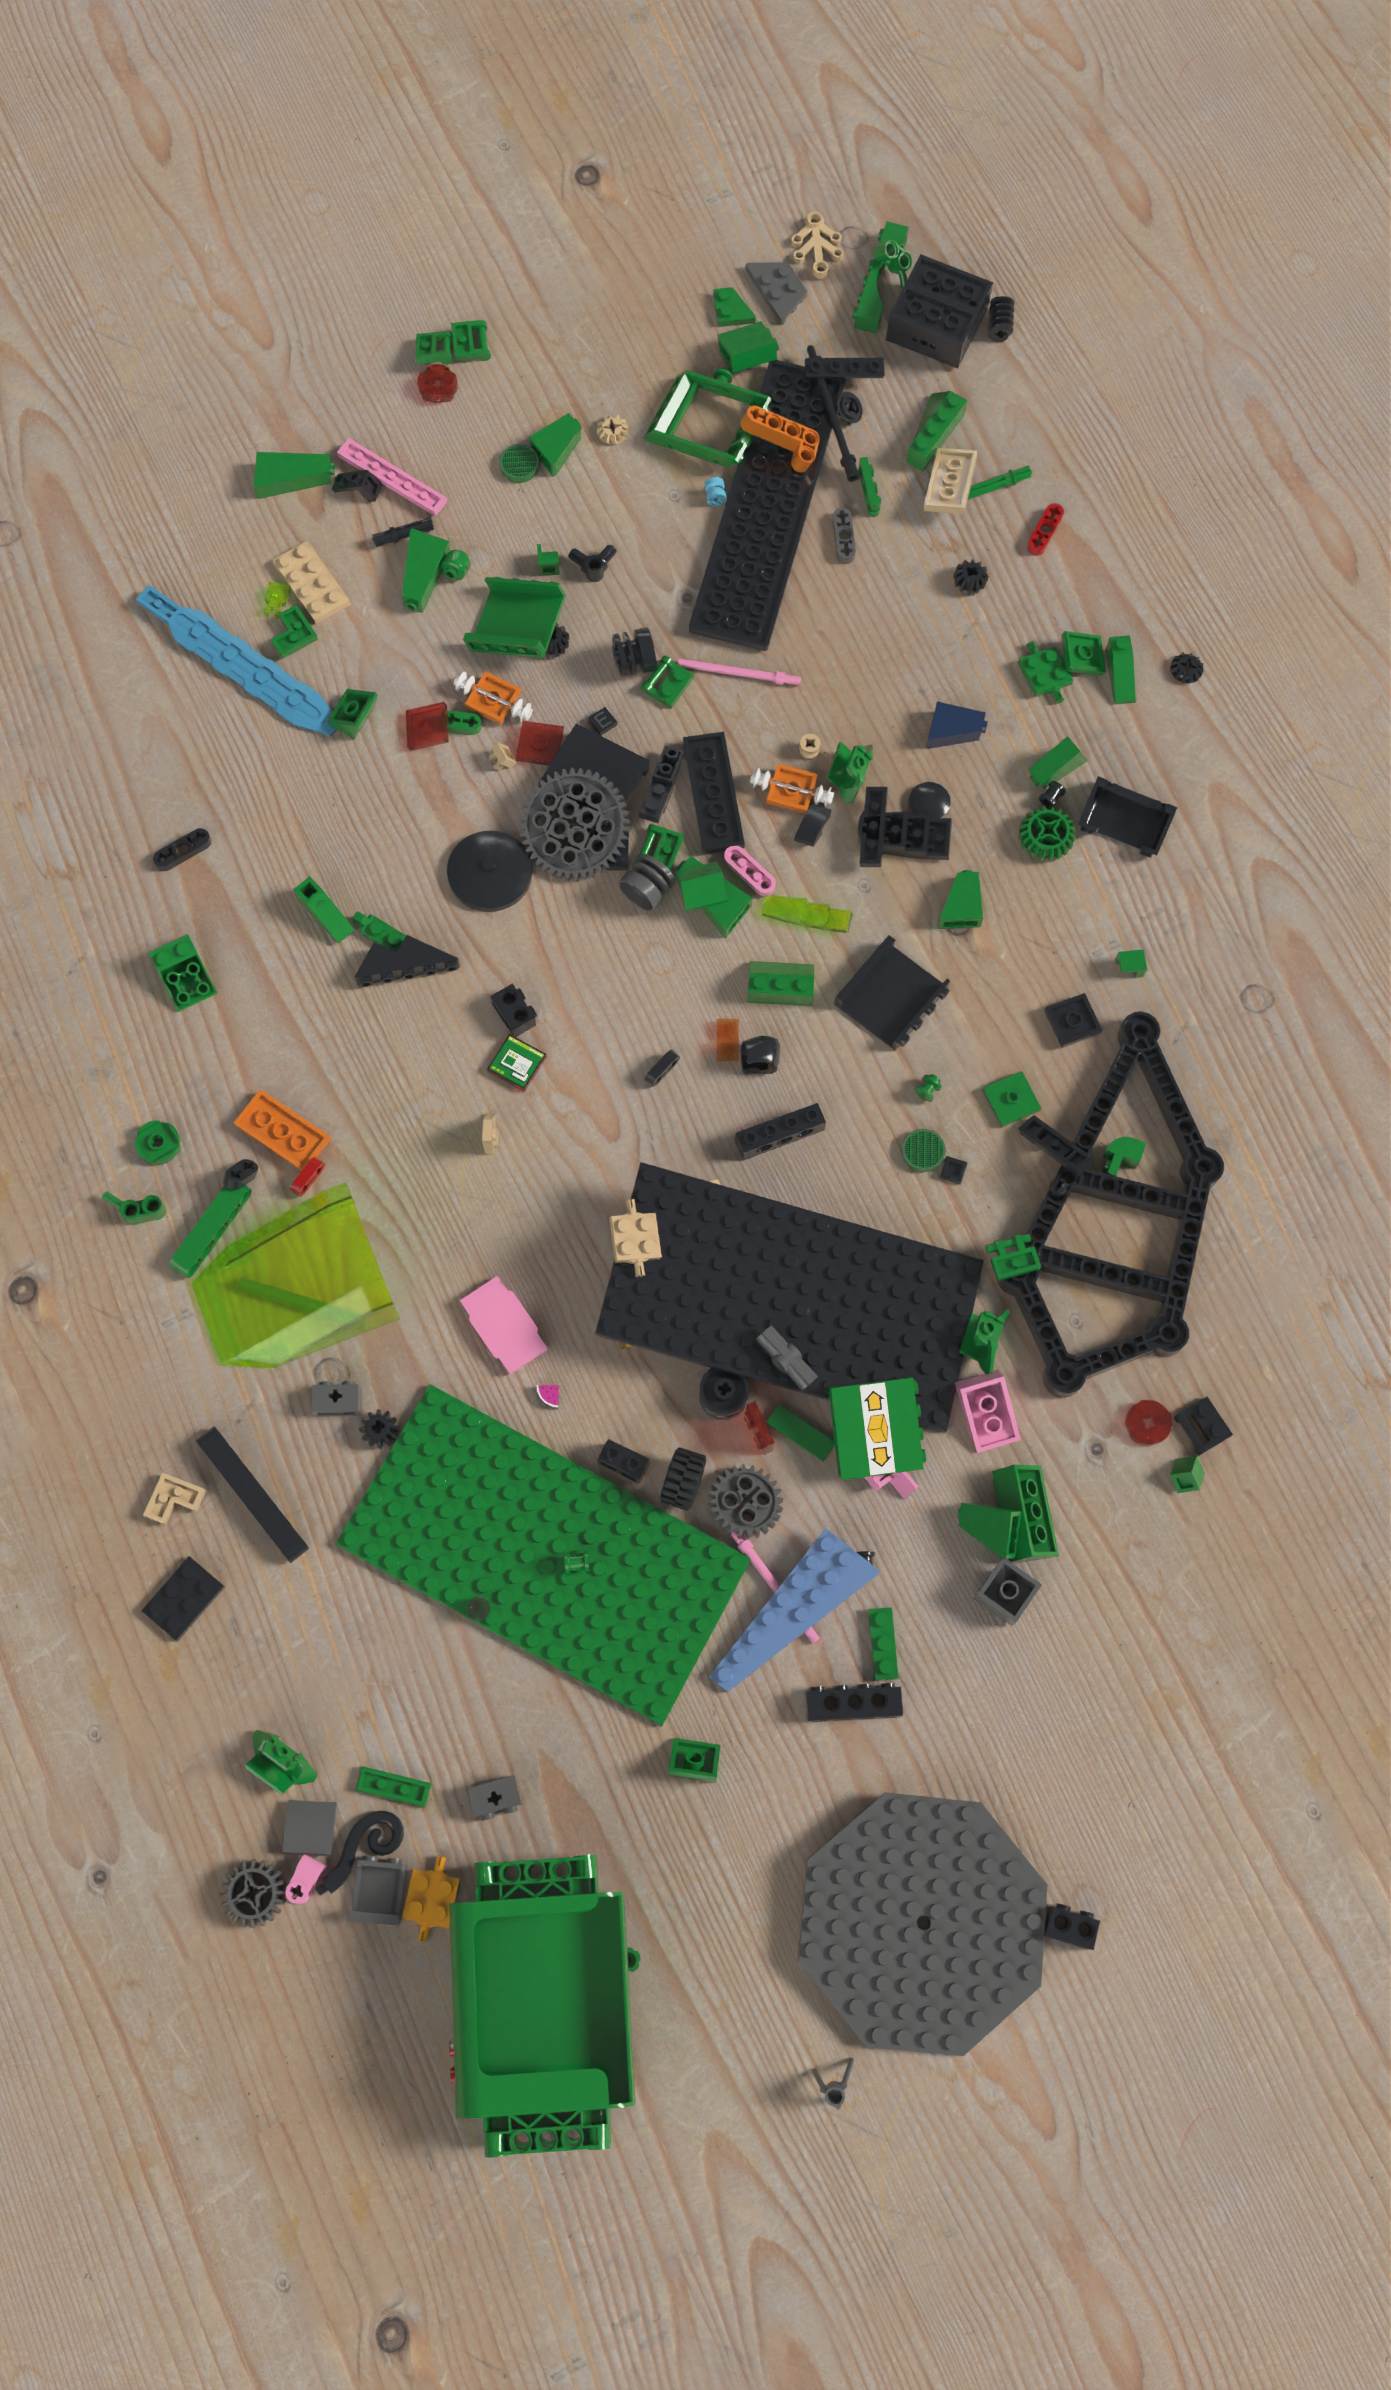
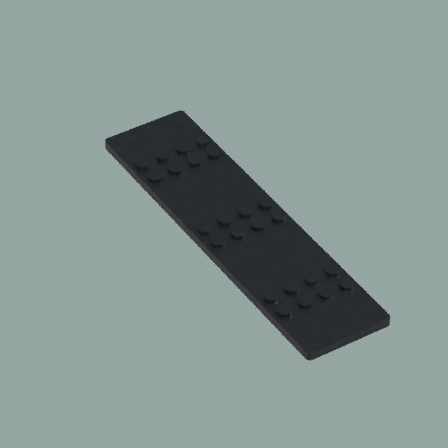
M779 360L769 362L760 393L771 398L768 411L813 429L818 433L819 445L816 457L805 472H797L791 465L793 451L752 435V442L744 450V457L737 465L689 623V632L692 634L762 651H767L770 645L833 429L817 379H807L805 377V366ZM825 379L834 408L837 405L835 400L844 391L846 379Z

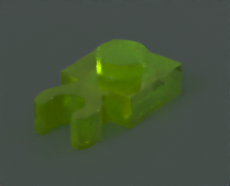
M269 581L265 595V603L267 605L264 608L266 617L269 616L270 611H275L276 619H279L278 614L281 613L279 607H286L291 590L289 585Z

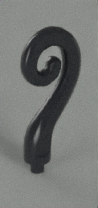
M380 1810L371 1812L359 1819L347 1836L338 1864L322 1876V1883L315 1887L318 1894L321 1896L327 1891L332 1894L348 1879L354 1864L359 1841L363 1833L371 1826L379 1823L386 1824L392 1831V1838L388 1844L381 1845L378 1842L381 1830L375 1828L369 1833L367 1838L369 1849L381 1856L389 1855L396 1851L404 1837V1827L399 1817L391 1812Z

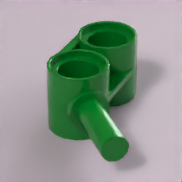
M893 240L875 245L873 248L874 259L877 262H886L888 270L893 274L899 275L901 288L903 289L907 281L906 271L911 268L913 263L911 255Z
M107 1191L102 1196L103 1200L119 1209L121 1216L131 1225L160 1220L166 1214L164 1203L156 1195L146 1196L140 1201L126 1200L124 1202ZM153 1204H159L157 1210L149 1211ZM130 1209H137L134 1215L127 1216Z

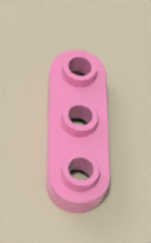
M730 846L726 849L724 853L725 864L757 894L769 896L775 891L776 881L774 877L739 846ZM732 857H737L738 860H737V861H733V860H731V858H732ZM747 871H752L753 874H752V875H748L746 872H747ZM767 885L768 888L763 889L761 886Z

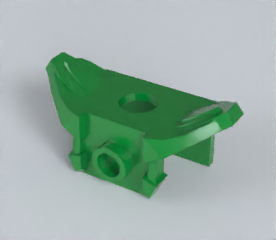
M839 742L826 778L839 789L845 803H854L865 781L864 776L870 760H873V745H866L865 747L854 746L852 751L842 742Z
M1008 1309L997 1317L991 1311L981 1312L979 1316L971 1313L959 1353L977 1361L986 1375L994 1372L995 1353L999 1346L998 1341L1003 1324H1005V1319L1010 1314Z
M261 1730L254 1732L252 1737L256 1755L245 1764L244 1768L255 1777L261 1779L272 1790L281 1795L294 1784H307L315 1781L317 1772L301 1752L298 1754L279 1740L280 1736Z

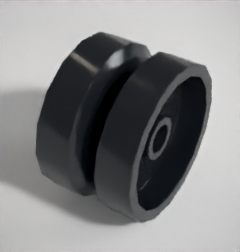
M714 1368L709 1369L703 1375L700 1382L699 1401L702 1409L709 1416L717 1420H730L744 1411L749 1398L747 1378ZM721 1391H727L726 1395H721Z

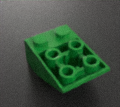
M188 934L148 952L178 1012L218 994Z

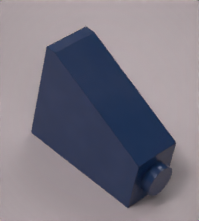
M937 702L926 748L931 749L979 741L981 733L985 734L988 721L984 720L986 712Z

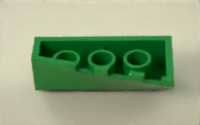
M952 391L931 394L914 441L908 448L906 463L922 472L936 455L937 449L942 447L964 417L968 400Z

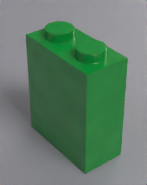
M762 321L717 335L719 352L732 373L777 360L778 342L776 338L773 339L770 329L766 328Z

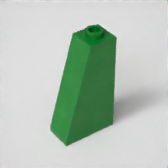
M257 452L253 484L256 498L262 499L331 484V475H335V464L331 463L330 454Z
M412 528L409 535L402 599L406 608L423 613L442 573V561L451 549L449 541Z
M690 855L686 861L683 860L679 864L677 871L704 864ZM724 879L728 901L703 907L701 910L718 931L727 938L752 907V897Z

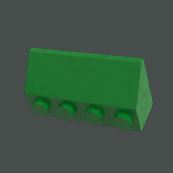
M1011 1465L992 1471L998 1507L1022 1511L1016 1558H1009V1561L1028 1562L1058 1557L1059 1553L1041 1466Z

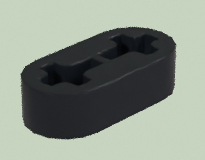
M672 1049L669 1050L647 1073L645 1081L655 1087L677 1064L680 1056Z
M249 1159L239 1161L226 1170L223 1184L232 1190L241 1189L255 1179L258 1165Z

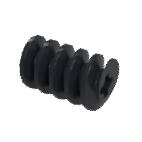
M998 296L990 301L988 336L992 341L1004 342L1013 333L1015 302L1011 297Z

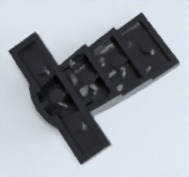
M866 787L864 811L858 823V840L861 845L860 867H882L883 853L918 859L949 860L952 830L951 818H930V814L908 815V811L886 812L888 788Z

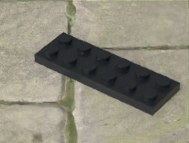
M724 732L683 737L703 854L726 851L730 846L745 848Z

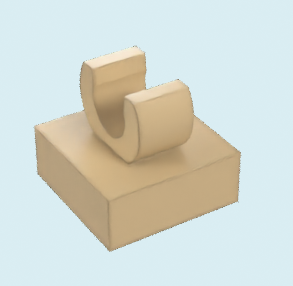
M497 742L491 747L494 753L489 755V760L495 761L498 759L497 764L493 766L494 769L501 770L504 766L512 768L517 764L508 746Z

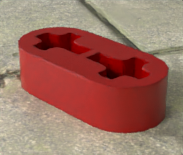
M313 1157L293 1181L290 1191L299 1197L303 1196L321 1174L325 1163Z

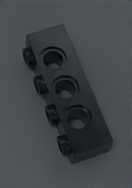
M815 1103L737 1132L735 1143L744 1161L825 1130L826 1120L819 1104Z
M882 1683L881 1688H872L871 1684L857 1685V1689H848V1685L834 1686V1690L824 1691V1687H810V1691L805 1693L807 1723L901 1718L903 1716L901 1687H895V1683ZM873 1695H880L883 1698L882 1707L872 1705L871 1697ZM856 1696L860 1701L859 1708L853 1709L849 1707L847 1703L848 1697ZM827 1697L834 1698L836 1708L833 1710L826 1709L824 1699Z

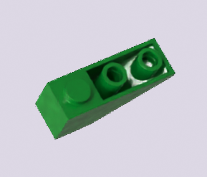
M310 876L293 889L297 901L338 944L355 931L327 894Z

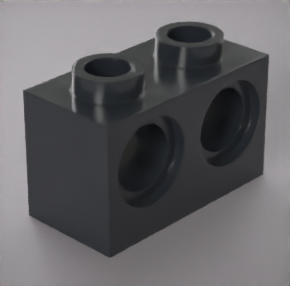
M513 983L490 996L492 1006L513 1037L516 1038L536 1026L535 1017H537L534 1008L531 1005L527 1006L524 1001L526 999L524 993L520 988L516 989ZM509 998L515 1000L512 1004H506L504 1002L506 999ZM523 1015L526 1019L517 1021L516 1017Z
M607 1439L598 1457V1464L640 1484L649 1466V1458Z
M1059 1903L1056 1904V1907L1049 1906L1045 1921V1937L1088 1950H1094L1100 1920L1094 1919L1093 1913L1080 1910V1913L1076 1914L1070 1912L1071 1907ZM1058 1915L1063 1916L1065 1919V1926L1060 1930L1054 1924V1920ZM1082 1922H1085L1089 1927V1932L1084 1937L1078 1932V1926Z

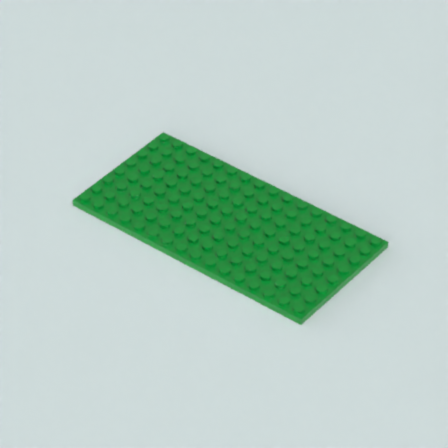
M431 1384L427 1387L336 1542V1545L660 1726H663L751 1561L748 1556ZM588 1551L589 1572L575 1570L566 1574L564 1553L568 1552L570 1555Z

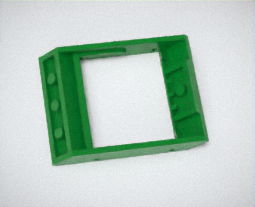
M689 370L677 375L643 439L727 468L734 464H739L744 457V450L752 442L751 437L753 435L744 431L741 426L728 450H725V452L676 437L674 434L698 389L749 404V407L755 405L765 410H769L768 405L771 398L767 395Z

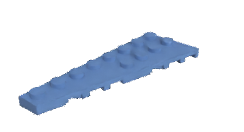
M825 1528L709 1677L729 1692L855 1592L859 1591L869 1581L877 1577L880 1571Z

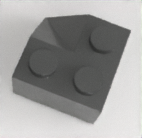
M1002 1558L973 1599L1013 1626L1042 1584L1007 1559Z

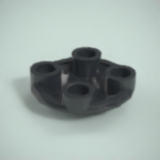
M924 782L912 789L909 796V805L916 815L930 814V818H941L950 808V796L942 785L935 782Z

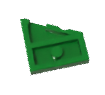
M733 287L713 289L718 327L756 323V316Z

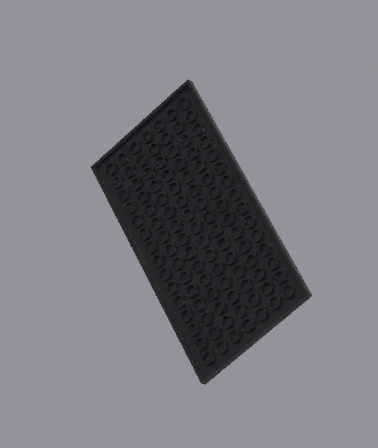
M640 1162L630 1201L635 1199L636 1212L642 1214L656 1213L662 1257L643 1263L645 1272L643 1277H635L634 1264L628 1262L615 1263L614 1258L595 1336L828 1401V1386L838 1385L839 1387L902 1379L909 1375L918 1384V1394H915L916 1404L919 1403L921 1409V1417H918L919 1426L943 1433L947 1432L956 1392L955 1382H958L963 1354L959 1353L968 1320L971 1313H973L984 1260ZM771 1325L787 1343L793 1344L800 1351L802 1360L818 1376L803 1391L787 1373L781 1372L774 1365L770 1354L756 1340Z

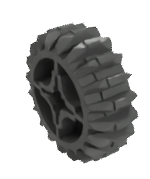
M252 1859L249 1868L248 1863L243 1861L241 1864L242 1871L238 1866H234L233 1871L236 1875L233 1876L230 1873L226 1875V1878L231 1881L230 1884L222 1883L221 1885L223 1888H228L227 1893H220V1897H227L228 1900L221 1903V1906H230V1909L225 1913L226 1916L235 1913L232 1919L233 1923H237L242 1918L241 1927H246L249 1920L251 1928H256L257 1920L261 1926H265V1917L269 1921L274 1920L272 1911L277 1914L281 1913V1909L276 1906L277 1903L283 1905L286 1903L284 1899H279L280 1895L286 1894V1890L279 1889V1886L286 1884V1881L280 1880L277 1882L276 1879L282 1873L277 1871L272 1874L275 1868L273 1864L265 1869L266 1861L262 1860L259 1867H257V1860ZM257 1872L264 1875L270 1883L259 1886L252 1877V1873ZM245 1877L244 1891L235 1896L237 1884ZM252 1886H254V1890H263L255 1895V1901H253V1898L245 1897L252 1892ZM272 1891L270 1904L263 1911L262 1899L265 1894ZM245 1901L249 1902L256 1915H249L243 1912L237 1904Z

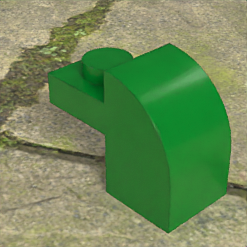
M1132 1137L1115 1139L1109 1144L1102 1156L1107 1158L1103 1171L1106 1174L1116 1176L1120 1164L1136 1169L1147 1143Z

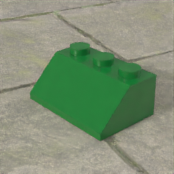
M749 962L747 1002L812 1006L814 997V964Z

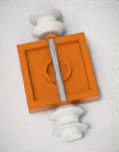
M485 671L478 683L475 684V677L467 678V673L463 672L458 674L454 680L456 691L463 689L464 695L471 693L465 702V708L500 725L503 724L510 711L513 719L517 716L520 717V722L529 720L532 715L531 703L523 705V700H518L522 689Z
M777 764L774 777L771 779L769 770L763 774L760 773V768H758L757 772L753 771L750 783L753 784V788L759 785L762 791L768 788V785L770 787L766 804L806 814L811 798H814L816 805L819 802L824 803L825 808L827 804H832L834 792H831L832 787L828 790H823V786L820 785L816 790L814 789L818 778L816 773L782 764Z

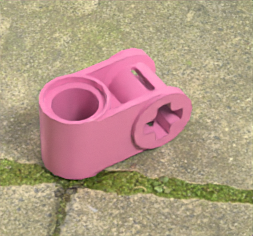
M304 1854L286 1888L287 1899L295 1904L307 1902L315 1886L323 1876L326 1865ZM300 1887H302L301 1892H303V1896H297L295 1899L296 1894L293 1892L294 1888L299 1889Z

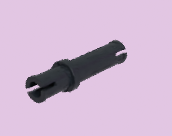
M428 517L400 527H390L389 530L372 534L374 544L377 548L392 542L394 544L398 543L399 540L409 537L411 528L421 532L434 530L432 519Z

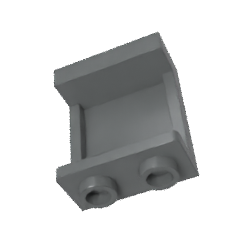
M363 1855V1860H357L356 1862L357 1873L354 1896L348 1921L400 1925L407 1865L401 1864L402 1859L387 1858V1863L377 1862L378 1857Z

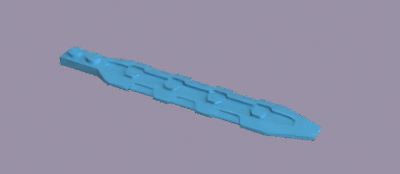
M150 585L136 598L137 604L169 625L174 640L188 651L199 655L210 663L212 668L240 684L246 692L264 701L275 709L277 714L293 725L328 736H332L337 730L327 723L332 711L318 692L282 670L281 666L271 659L268 660L260 655L247 642L226 631L218 625L217 621L203 611L180 607Z

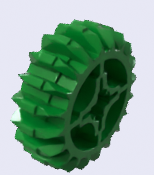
M1044 805L1041 811L1036 807L1033 813L1029 811L1026 818L1024 817L1021 821L1022 825L1019 827V840L1022 841L1021 847H1027L1026 854L1032 852L1033 859L1040 856L1041 862L1044 861L1045 857L1048 858L1049 862L1054 857L1059 860L1062 855L1068 854V851L1073 847V842H1075L1076 835L1074 834L1076 827H1072L1073 820H1068V814L1062 815L1061 809L1057 812L1054 811L1053 806L1050 807V810H1047ZM1032 827L1035 829V833L1037 834L1036 839L1033 837L1031 833ZM1058 829H1060L1063 834V840L1059 838L1060 835L1057 833Z

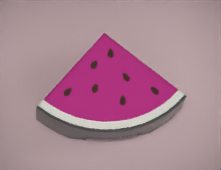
M536 1385L540 1400L548 1407L558 1409L559 1385Z

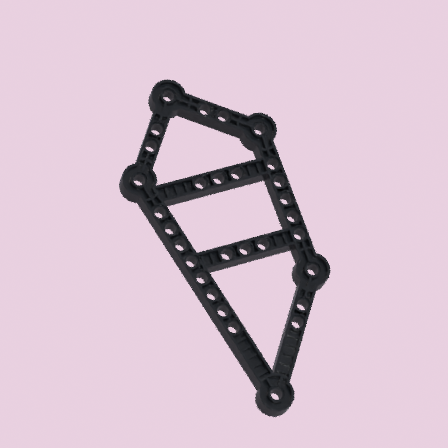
M1142 1011L1131 1013L1122 1022L1117 1035L1121 1048L1073 1143L1087 1154H1090L1136 1061H1138L1184 1160L1180 1167V1175L1186 1184L1185 1194L1090 1169H1085L1082 1174L1076 1176L1063 1165L1060 1166L1055 1178L1066 1176L1070 1179V1183H1067V1191L1060 1197V1202H1055L1052 1200V1194L1048 1190L1027 1232L1031 1237V1242L1024 1243L1025 1248L1035 1247L1041 1269L1025 1273L1022 1278L1011 1277L997 1281L999 1287L1005 1293L1015 1297L1046 1365L1042 1376L1043 1384L1047 1391L1055 1397H1071L1082 1388L1087 1379L1149 1354L1155 1353L1160 1357L1176 1355L1187 1344L1189 1339V1328L1183 1320V1314L1209 1191L1221 1178L1224 1172V1162L1221 1155L1216 1150L1206 1147L1158 1045L1157 1040L1161 1031L1158 1021L1151 1014ZM1134 1031L1142 1032L1143 1036L1136 1035ZM1098 1103H1104L1107 1109L1100 1108ZM1170 1107L1177 1108L1179 1113H1173ZM1088 1121H1095L1098 1127L1090 1126ZM1179 1127L1187 1128L1188 1133H1183ZM1084 1139L1089 1143V1145L1084 1146L1079 1142V1140ZM1198 1165L1205 1167L1207 1172H1201L1198 1169ZM1060 1182L1055 1187L1057 1191H1059L1062 1185ZM1102 1184H1108L1111 1187V1191L1104 1190ZM1123 1190H1130L1133 1196H1126ZM1070 1192L1179 1219L1167 1277L1045 1246L1044 1244ZM1145 1195H1151L1155 1202H1149ZM1189 1206H1194L1198 1213H1192L1189 1210ZM1041 1214H1049L1052 1220H1044ZM1184 1227L1192 1228L1194 1234L1187 1233ZM1032 1233H1040L1042 1239L1037 1240L1033 1238ZM1180 1247L1187 1248L1189 1255L1183 1254L1180 1251ZM1083 1267H1091L1093 1274H1087ZM1176 1268L1183 1269L1185 1276L1178 1275ZM1039 1271L1161 1302L1159 1315L1149 1323L1146 1331L1077 1358L1074 1355L1068 1354L1037 1287L1036 1281L1039 1277ZM1105 1272L1113 1273L1115 1279H1108L1105 1275ZM1127 1278H1134L1137 1285L1129 1284ZM1171 1289H1177L1180 1292V1297L1174 1296ZM1031 1311H1039L1042 1317L1039 1319L1034 1318ZM1040 1331H1048L1051 1338L1044 1339ZM1162 1331H1168L1172 1339L1164 1338ZM1121 1347L1129 1348L1131 1355H1124ZM1101 1355L1108 1356L1111 1361L1110 1364L1103 1363L1100 1358ZM1059 1372H1067L1070 1379H1061Z

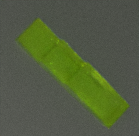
M766 895L761 913L762 916L779 921L841 933H849L853 916L851 910L832 909L829 904L809 903L806 898Z

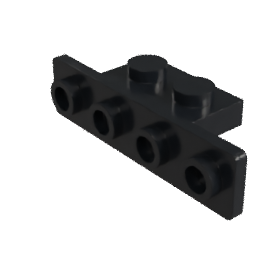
M805 358L804 361L805 377L807 379L884 378L885 376L883 358Z

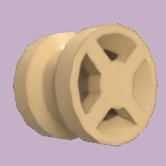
M810 733L801 738L799 753L802 758L806 760L817 758L821 745L819 737Z

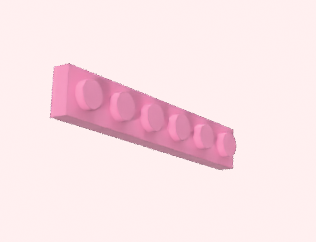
M350 438L337 451V456L360 471L368 470L381 484L433 516H436L447 503L445 496Z

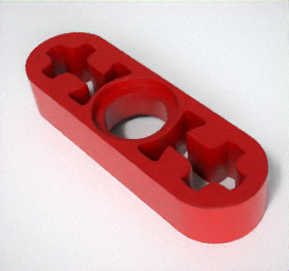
M1053 503L1047 506L1028 541L1027 550L1030 554L1039 556L1046 550L1062 521L1064 509L1061 505ZM1056 512L1057 514L1054 516L1053 521L1050 520L1051 514ZM1047 526L1051 529V532L1044 533L1040 528ZM1038 539H1041L1040 545L1038 547H1035L1034 545L1037 543Z

